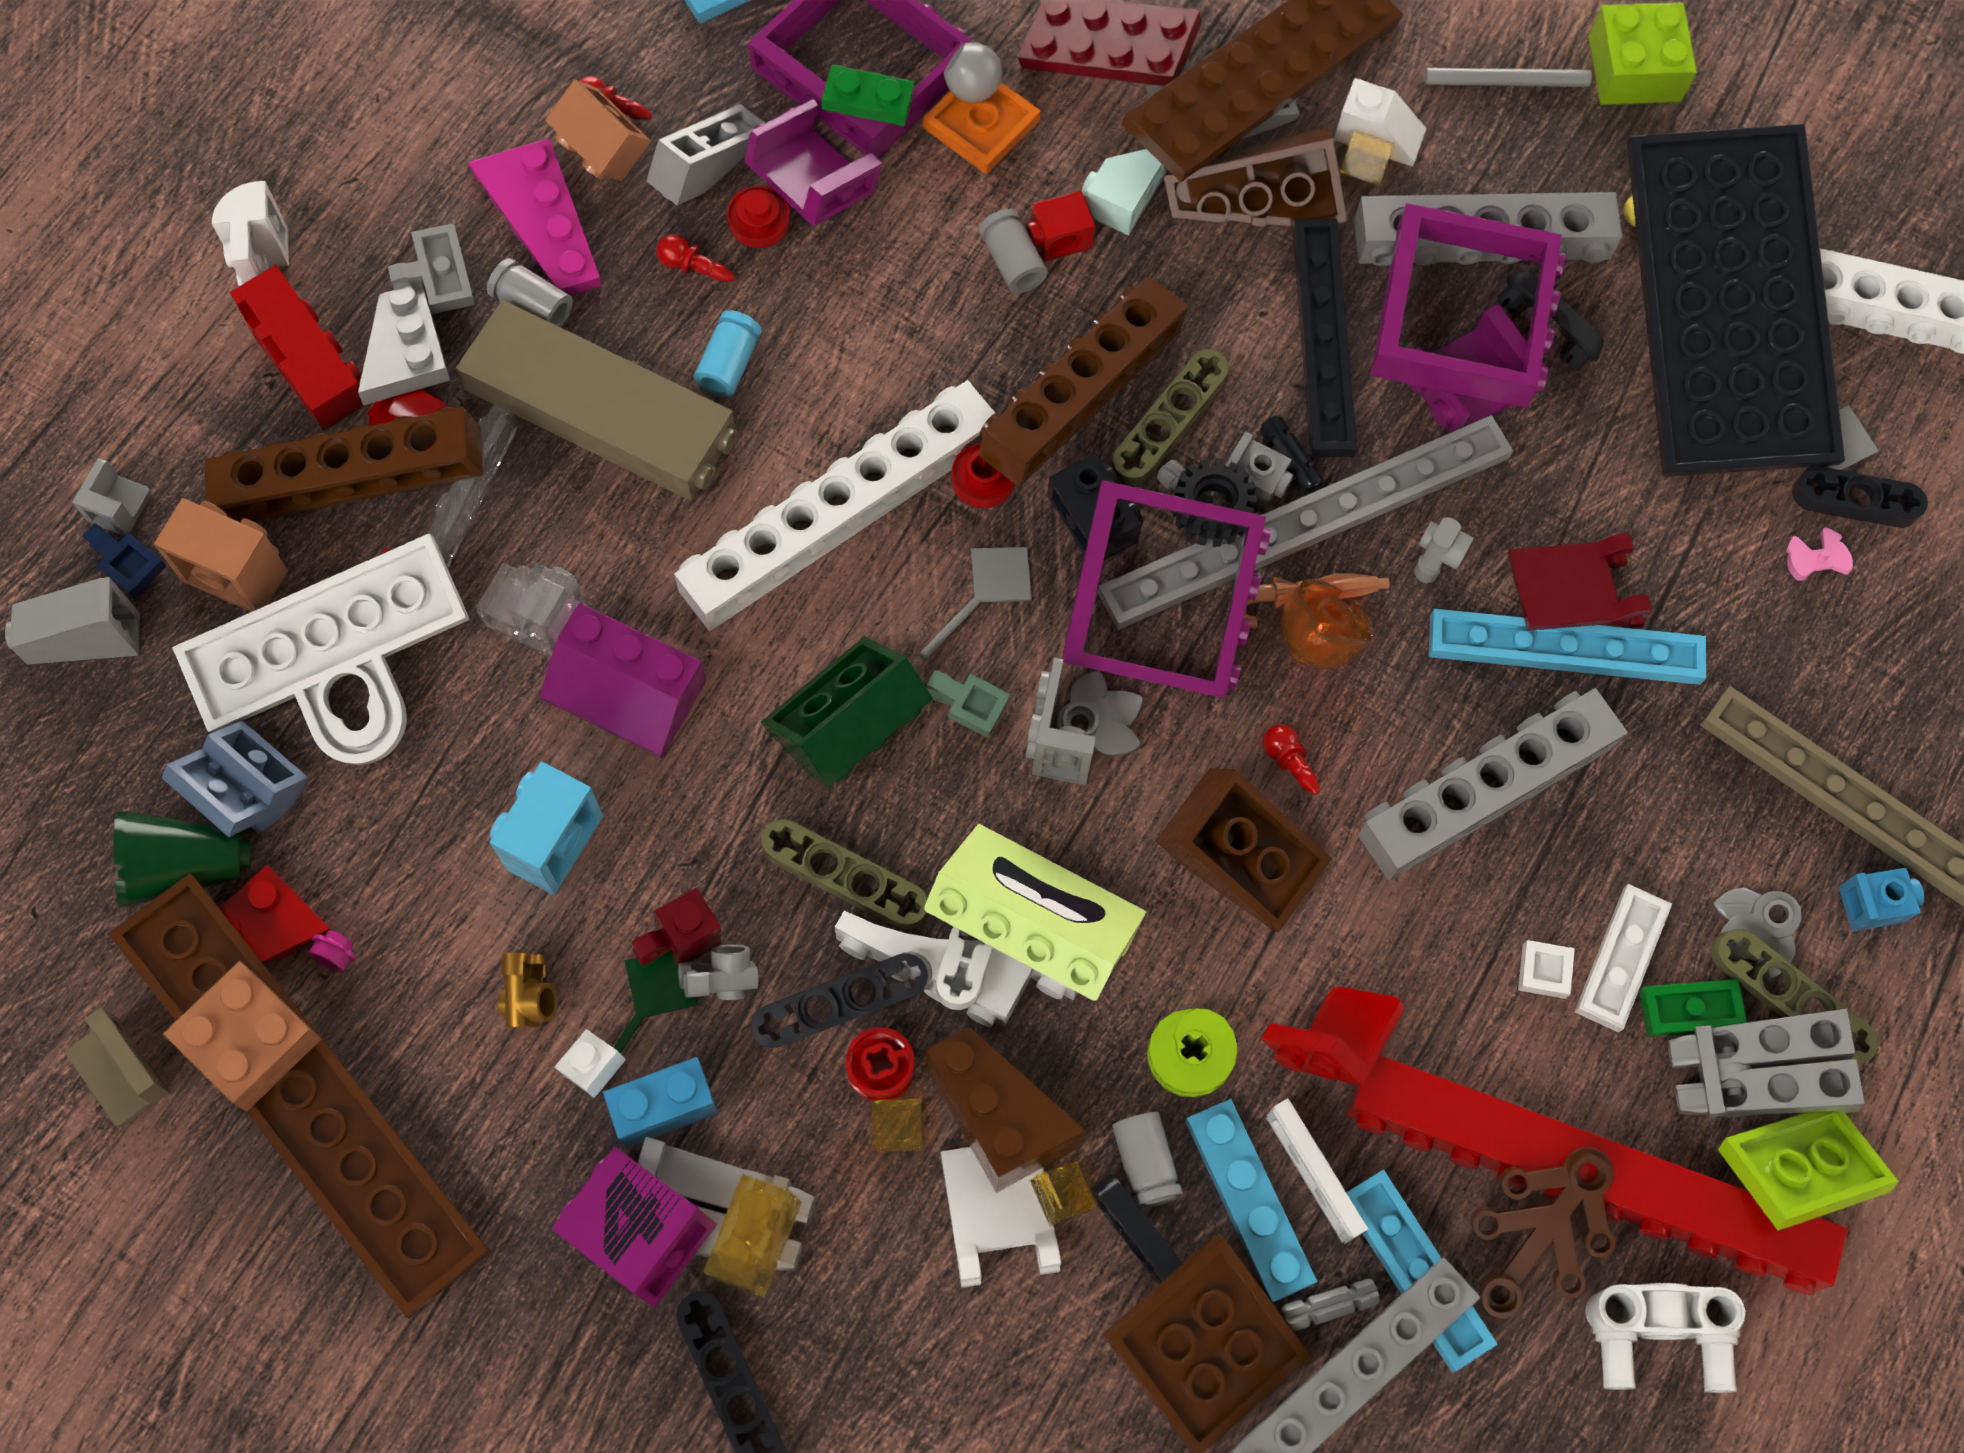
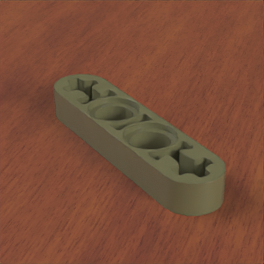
M1204 349L1197 352L1119 445L1113 455L1112 468L1120 484L1137 487L1145 483L1220 392L1229 372V363L1221 352L1214 349ZM1210 366L1216 369L1215 374H1208L1200 388L1196 383L1200 378L1201 369L1206 370ZM1186 394L1194 400L1195 406L1190 410L1181 411L1172 405L1171 399L1175 395ZM1152 425H1161L1169 431L1170 437L1165 441L1155 442L1147 437L1145 431ZM1139 448H1141L1144 454L1141 456L1139 469L1136 467L1131 468L1130 471L1124 469L1125 461H1133L1139 454Z
M786 819L775 820L769 823L763 830L761 836L762 849L766 858L774 865L904 931L914 930L926 921L928 912L925 911L924 906L928 897L917 885L793 821ZM786 833L791 834L792 845L804 851L805 843H810L811 845L805 850L802 864L796 863L799 860L798 852L788 847H784L780 853L776 852L775 843L772 838L774 836L783 838ZM820 853H829L836 857L838 865L833 873L822 876L812 870L810 866L812 859ZM862 874L873 875L879 882L878 891L870 897L858 896L852 889V884L856 877ZM892 885L894 887L891 890L892 897L901 902H906L909 897L915 898V908L919 912L917 914L909 912L906 917H902L899 915V906L889 899L886 900L885 908L878 905L885 898L887 886Z
M1734 929L1720 933L1714 939L1711 945V956L1718 968L1732 979H1738L1739 984L1779 1016L1784 1018L1802 1015V1006L1809 998L1819 1000L1825 1012L1847 1009L1852 1034H1859L1856 1042L1861 1047L1860 1051H1855L1851 1059H1857V1064H1861L1875 1056L1878 1049V1037L1874 1029L1754 934L1743 929ZM1741 941L1744 945L1740 951L1750 961L1759 960L1762 956L1764 960L1754 968L1743 959L1731 962L1728 958L1731 950L1726 945L1727 943L1731 944ZM1753 968L1750 976H1748L1746 972ZM1769 968H1776L1785 976L1786 987L1779 995L1769 993L1764 987L1763 976Z

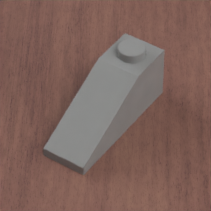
M740 104L659 139L646 182L677 206L706 193L746 156L749 144L748 137L751 131L758 124L763 123V121Z

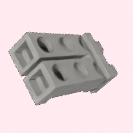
M1847 1009L1728 1025L1711 1029V1025L1695 1027L1693 1035L1682 1036L1668 1041L1671 1068L1698 1067L1700 1083L1675 1086L1678 1114L1705 1115L1706 1122L1721 1121L1722 1117H1745L1763 1114L1838 1111V1113L1859 1112L1865 1104L1857 1059H1851L1855 1054Z
M645 1137L638 1160L639 1165L689 1202L729 1213L726 1215L697 1207L718 1225L695 1255L753 1267L754 1271L768 1274L769 1268L796 1271L801 1255L802 1243L779 1237L783 1219L806 1225L809 1224L816 1201L814 1196L800 1189L793 1188L788 1178L776 1175L772 1178L758 1172L741 1169L666 1145L665 1142L650 1137Z

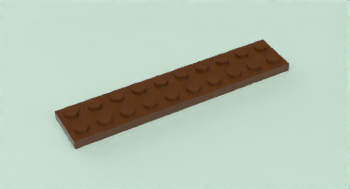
M191 873L187 874L108 933L175 1021L231 968L241 961L321 1038L291 1070L246 1112L406 1318L412 1317L491 1252Z

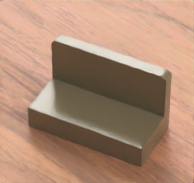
M100 1007L84 1019L92 1032L68 1048L66 1056L113 1124L117 1127H124L170 1092L119 1019Z

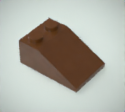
M1209 768L1156 839V842L1188 871L1274 932H1279L1332 859L1236 769Z

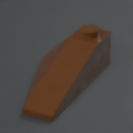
M1329 127L1283 137L1213 159L1183 182H1180L1171 173L1163 175L1172 218L1219 223L1231 221L1251 223V226L1266 227V225L1290 227L1291 229L1295 219H1337L1338 223L1347 222L1334 141Z

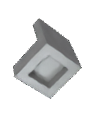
M98 458L72 503L87 522L96 523L102 528L126 536L134 527L152 492L147 486L119 476L108 461Z

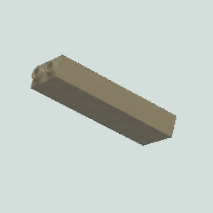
M501 300L455 368L464 390L690 501H693L700 489L705 490L710 485L716 471V462L722 453L728 454L731 451L738 435L732 410L504 300Z

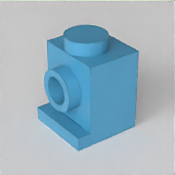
M1907 868L1872 874H1856L1838 887L1852 932L1905 923L1921 913L1919 906H1922L1924 903L1922 885L1917 879H1910Z

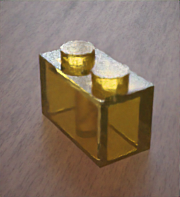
M742 1174L703 1273L720 1283L765 1299L802 1201L787 1189Z

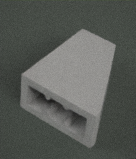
M110 577L98 578L13 604L11 622H7L5 626V638L8 647L27 665L139 656L140 613Z

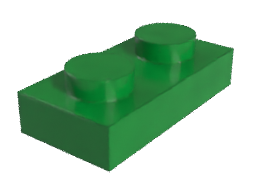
M832 65L822 96V110L905 127L915 92V81Z
M1738 979L1644 986L1639 990L1647 1038L1693 1034L1695 1027L1711 1025V1029L1747 1023Z

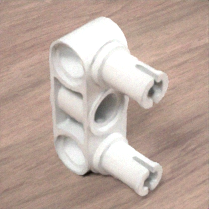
M1674 1283L1619 1284L1597 1291L1589 1298L1586 1303L1585 1313L1587 1321L1593 1329V1334L1596 1336V1342H1601L1604 1389H1635L1632 1343L1637 1342V1337L1652 1340L1696 1338V1345H1701L1704 1392H1737L1733 1346L1738 1345L1740 1327L1745 1320V1308L1739 1296L1730 1289L1721 1287H1690L1685 1284ZM1608 1297L1616 1299L1623 1307L1624 1315L1621 1323L1614 1322L1607 1315L1605 1305ZM1709 1301L1715 1302L1722 1310L1723 1321L1720 1326L1713 1324L1707 1316L1706 1307Z

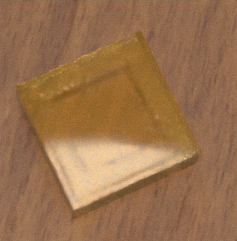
M1354 130L1340 173L1380 186L1395 143Z
M921 1099L872 1100L873 1152L922 1151Z
M1077 1161L1041 1173L1030 1180L1049 1226L1085 1214L1097 1207Z

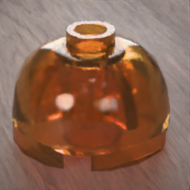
M1306 579L1298 588L1293 590L1283 606L1279 627L1284 643L1288 647V652L1295 661L1302 665H1310L1320 669H1336L1350 663L1364 651L1373 637L1374 630L1371 620L1355 600L1348 606L1338 598L1342 590L1322 580Z

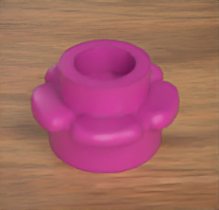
M328 930L325 936L315 934L312 937L315 943L308 954L322 966L342 973L349 962H355L356 956L350 951L354 944L345 936Z

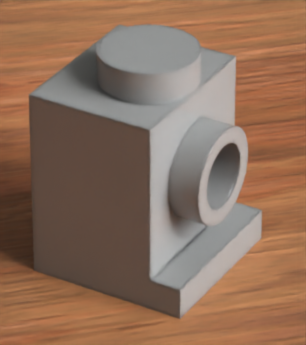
M1245 431L1224 468H1228L1232 461L1238 464V475L1245 469L1250 475L1248 483L1254 481L1256 487L1254 494L1257 495L1256 504L1267 509L1274 496L1282 499L1294 476L1288 472L1292 459L1253 440V435Z

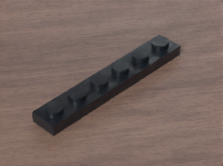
M1295 219L1292 231L1310 458L1354 457L1357 451L1338 221L1337 219Z

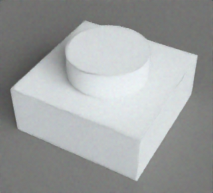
M1527 940L1522 946L1518 991L1566 999L1571 994L1575 948Z
M586 1029L557 1063L555 1068L563 1076L595 1098L626 1059L617 1050Z

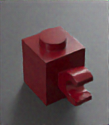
M696 887L654 910L657 931L645 933L633 940L632 945L634 949L632 951L642 967L652 963L668 952L671 953L679 966V963L691 962L709 952L712 948L721 945V926Z

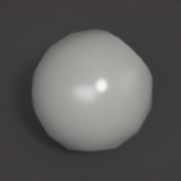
M972 42L961 45L944 71L947 87L956 98L968 103H980L990 99L998 90L1003 75L1000 58L988 46Z

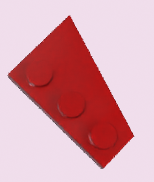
M268 865L261 869L219 907L263 964L274 959L278 961L294 953V949L313 941L312 937L315 934L325 936L327 931L331 930Z

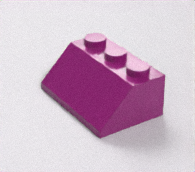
M578 603L555 642L540 698L662 758L706 683V677L702 661L588 606Z

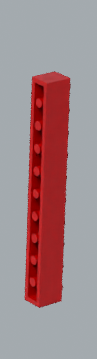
M1379 1055L1364 1085L1355 1084L1345 1115L1356 1119V1126L1365 1131L1380 1135L1384 1134L1385 1130L1402 1136V1142L1408 1147L1423 1152H1431L1432 1148L1450 1154L1449 1160L1461 1167L1477 1170L1480 1165L1498 1172L1497 1179H1500L1501 1173L1511 1166L1521 1167L1525 1171L1562 1166L1568 1154L1573 1150L1581 1147H1593L1602 1151L1610 1159L1614 1169L1613 1182L1609 1189L1602 1194L1607 1221L1620 1223L1621 1219L1640 1225L1639 1232L1648 1237L1664 1241L1672 1237L1688 1243L1687 1250L1699 1256L1715 1259L1717 1255H1721L1736 1261L1735 1268L1742 1272L1761 1277L1769 1273L1784 1279L1783 1285L1786 1288L1799 1293L1813 1295L1814 1291L1835 1285L1848 1228L1817 1217L1778 1231L1749 1191ZM1590 1163L1582 1165L1578 1171L1579 1178L1584 1180L1591 1178L1595 1173V1167ZM1514 1175L1508 1180V1184L1517 1187H1523L1525 1182L1524 1177L1521 1175ZM1563 1187L1544 1189V1196L1554 1201Z

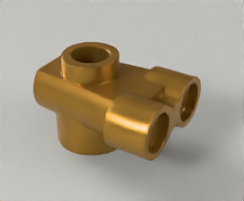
M502 953L501 975L504 976L505 989L498 996L497 1006L499 1014L506 1018V1027L539 1028L540 1022L551 1021L556 1014L558 1000L553 985L542 983L543 977H546V955Z

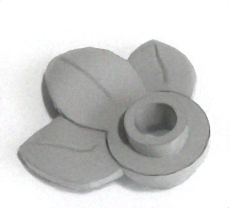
M1101 671L1090 672L1080 677L1072 686L1070 703L1060 711L1057 718V729L1062 726H1071V723L1075 720H1083L1088 725V728L1084 730L1087 735L1096 737L1094 745L1096 751L1105 756L1126 755L1140 746L1138 737L1128 727L1133 723L1140 711L1142 696L1128 691H1107L1106 682Z
M1737 888L1724 893L1713 903L1716 910L1729 920L1720 933L1734 929L1746 930L1754 934L1788 962H1792L1796 950L1792 934L1798 929L1802 919L1801 907L1793 896L1783 891H1770L1760 895L1746 888ZM1778 905L1785 910L1786 917L1782 923H1775L1770 919L1769 910L1772 906ZM1741 941L1731 944L1727 943L1726 946L1731 950L1729 959H1748L1740 951L1744 945ZM1761 956L1759 960H1756V964L1758 965L1764 958ZM1769 968L1763 977L1771 979L1779 975L1781 971L1776 968Z

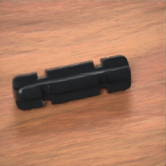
M1275 415L1261 424L1260 433L1268 444H1274L1272 450L1292 459L1288 472L1296 476L1297 479L1294 482L1301 493L1308 495L1319 489L1324 481L1323 476L1316 466L1309 465L1312 460L1295 435L1287 433L1289 427L1283 418Z

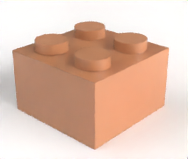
M182 498L154 542V546L182 582L250 612L269 604L288 572V569L278 555L280 551L270 543L266 537L267 531L263 527L244 518L241 522L230 519L222 509L207 501H202L198 505Z
M241 961L231 968L163 1033L233 1104L245 1111L253 1107L321 1040L294 1011Z

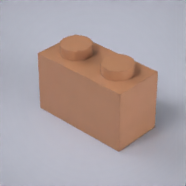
M575 79L545 119L557 132L554 136L555 139L569 151L577 152L584 159L582 166L593 176L601 180L606 176L623 181L651 143V140L601 91Z

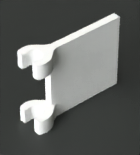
M971 1147L941 1151L961 1288L981 1285L979 1253L1034 1244L1036 1246L1040 1275L1060 1272L1061 1260L1043 1168L996 1193Z

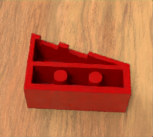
M277 265L272 266L229 292L255 340L322 431L364 406L358 394L362 376L361 372L352 361L347 364L344 363L339 355L343 353V350L329 330L324 332L317 324L320 320L305 298L300 300Z

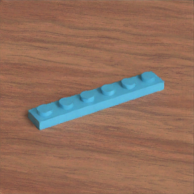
M1433 609L1430 615L1429 657L1698 685H1701L1706 679V636L1602 625L1527 631L1523 617Z

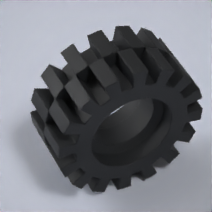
M1216 458L1214 466H1209L1208 459L1200 460L1199 469L1192 464L1187 467L1186 475L1182 473L1178 479L1174 496L1197 501V498L1203 492L1216 491L1230 499L1231 509L1254 513L1257 495H1254L1256 490L1254 481L1248 483L1250 475L1245 469L1238 475V464L1232 461L1228 468L1222 467L1224 459ZM1172 512L1173 517L1177 516L1175 524L1178 529L1186 527L1184 536L1189 540L1195 534L1198 535L1197 544L1205 546L1207 538L1213 539V547H1221L1223 538L1226 539L1229 545L1236 541L1237 534L1242 537L1247 531V528Z

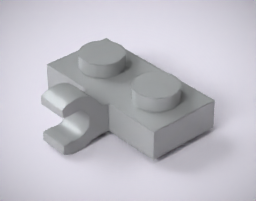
M454 223L411 232L418 261L388 266L394 290L399 287L422 282L425 286L432 314L475 305Z

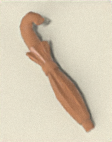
M1335 573L1310 582L1296 581V583L1271 576L1272 583L1259 584L1255 601L1247 599L1246 608L1251 603L1273 602V608L1276 609L1295 598L1309 599L1312 597L1332 601L1353 599L1378 592L1379 589H1389L1390 581L1388 577L1378 578L1377 576ZM1245 608L1244 618L1251 619L1250 628H1257V617L1247 614Z

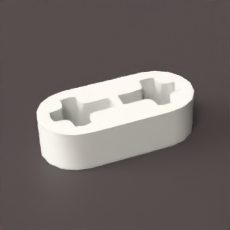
M953 927L938 971L936 993L944 1006L953 1010H962L975 1003L979 995L993 947L986 943L985 945H976L971 959L963 957L965 941L959 938V936H968L969 934L956 927ZM959 967L967 969L965 985L970 987L971 990H962L959 997L950 995L951 988L949 985L944 984L945 981H954Z

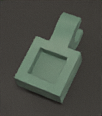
M935 670L926 685L934 701L952 705L948 712L949 719L986 738H989L1011 696V694L972 674H969L963 685L948 675Z

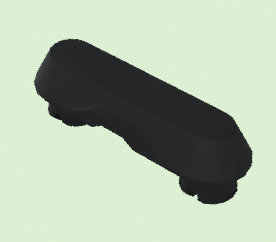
M1528 270L1508 276L1506 278L1508 286L1499 295L1497 294V302L1502 307L1507 305L1506 311L1510 314H1517L1525 303L1533 307L1538 279ZM1559 298L1556 313L1551 318L1560 326L1561 333L1570 341L1559 352V358L1564 364L1570 361L1568 365L1572 371H1580L1588 360L1592 362L1598 361L1604 339Z

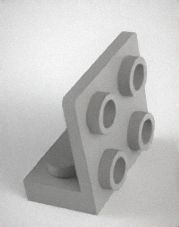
M1054 658L1051 672L1042 671L1035 714H1033L1025 757L1034 759L1032 775L1086 786L1096 737L1088 736L1084 730L1077 727L1062 726L1059 729L1051 728L1064 660Z

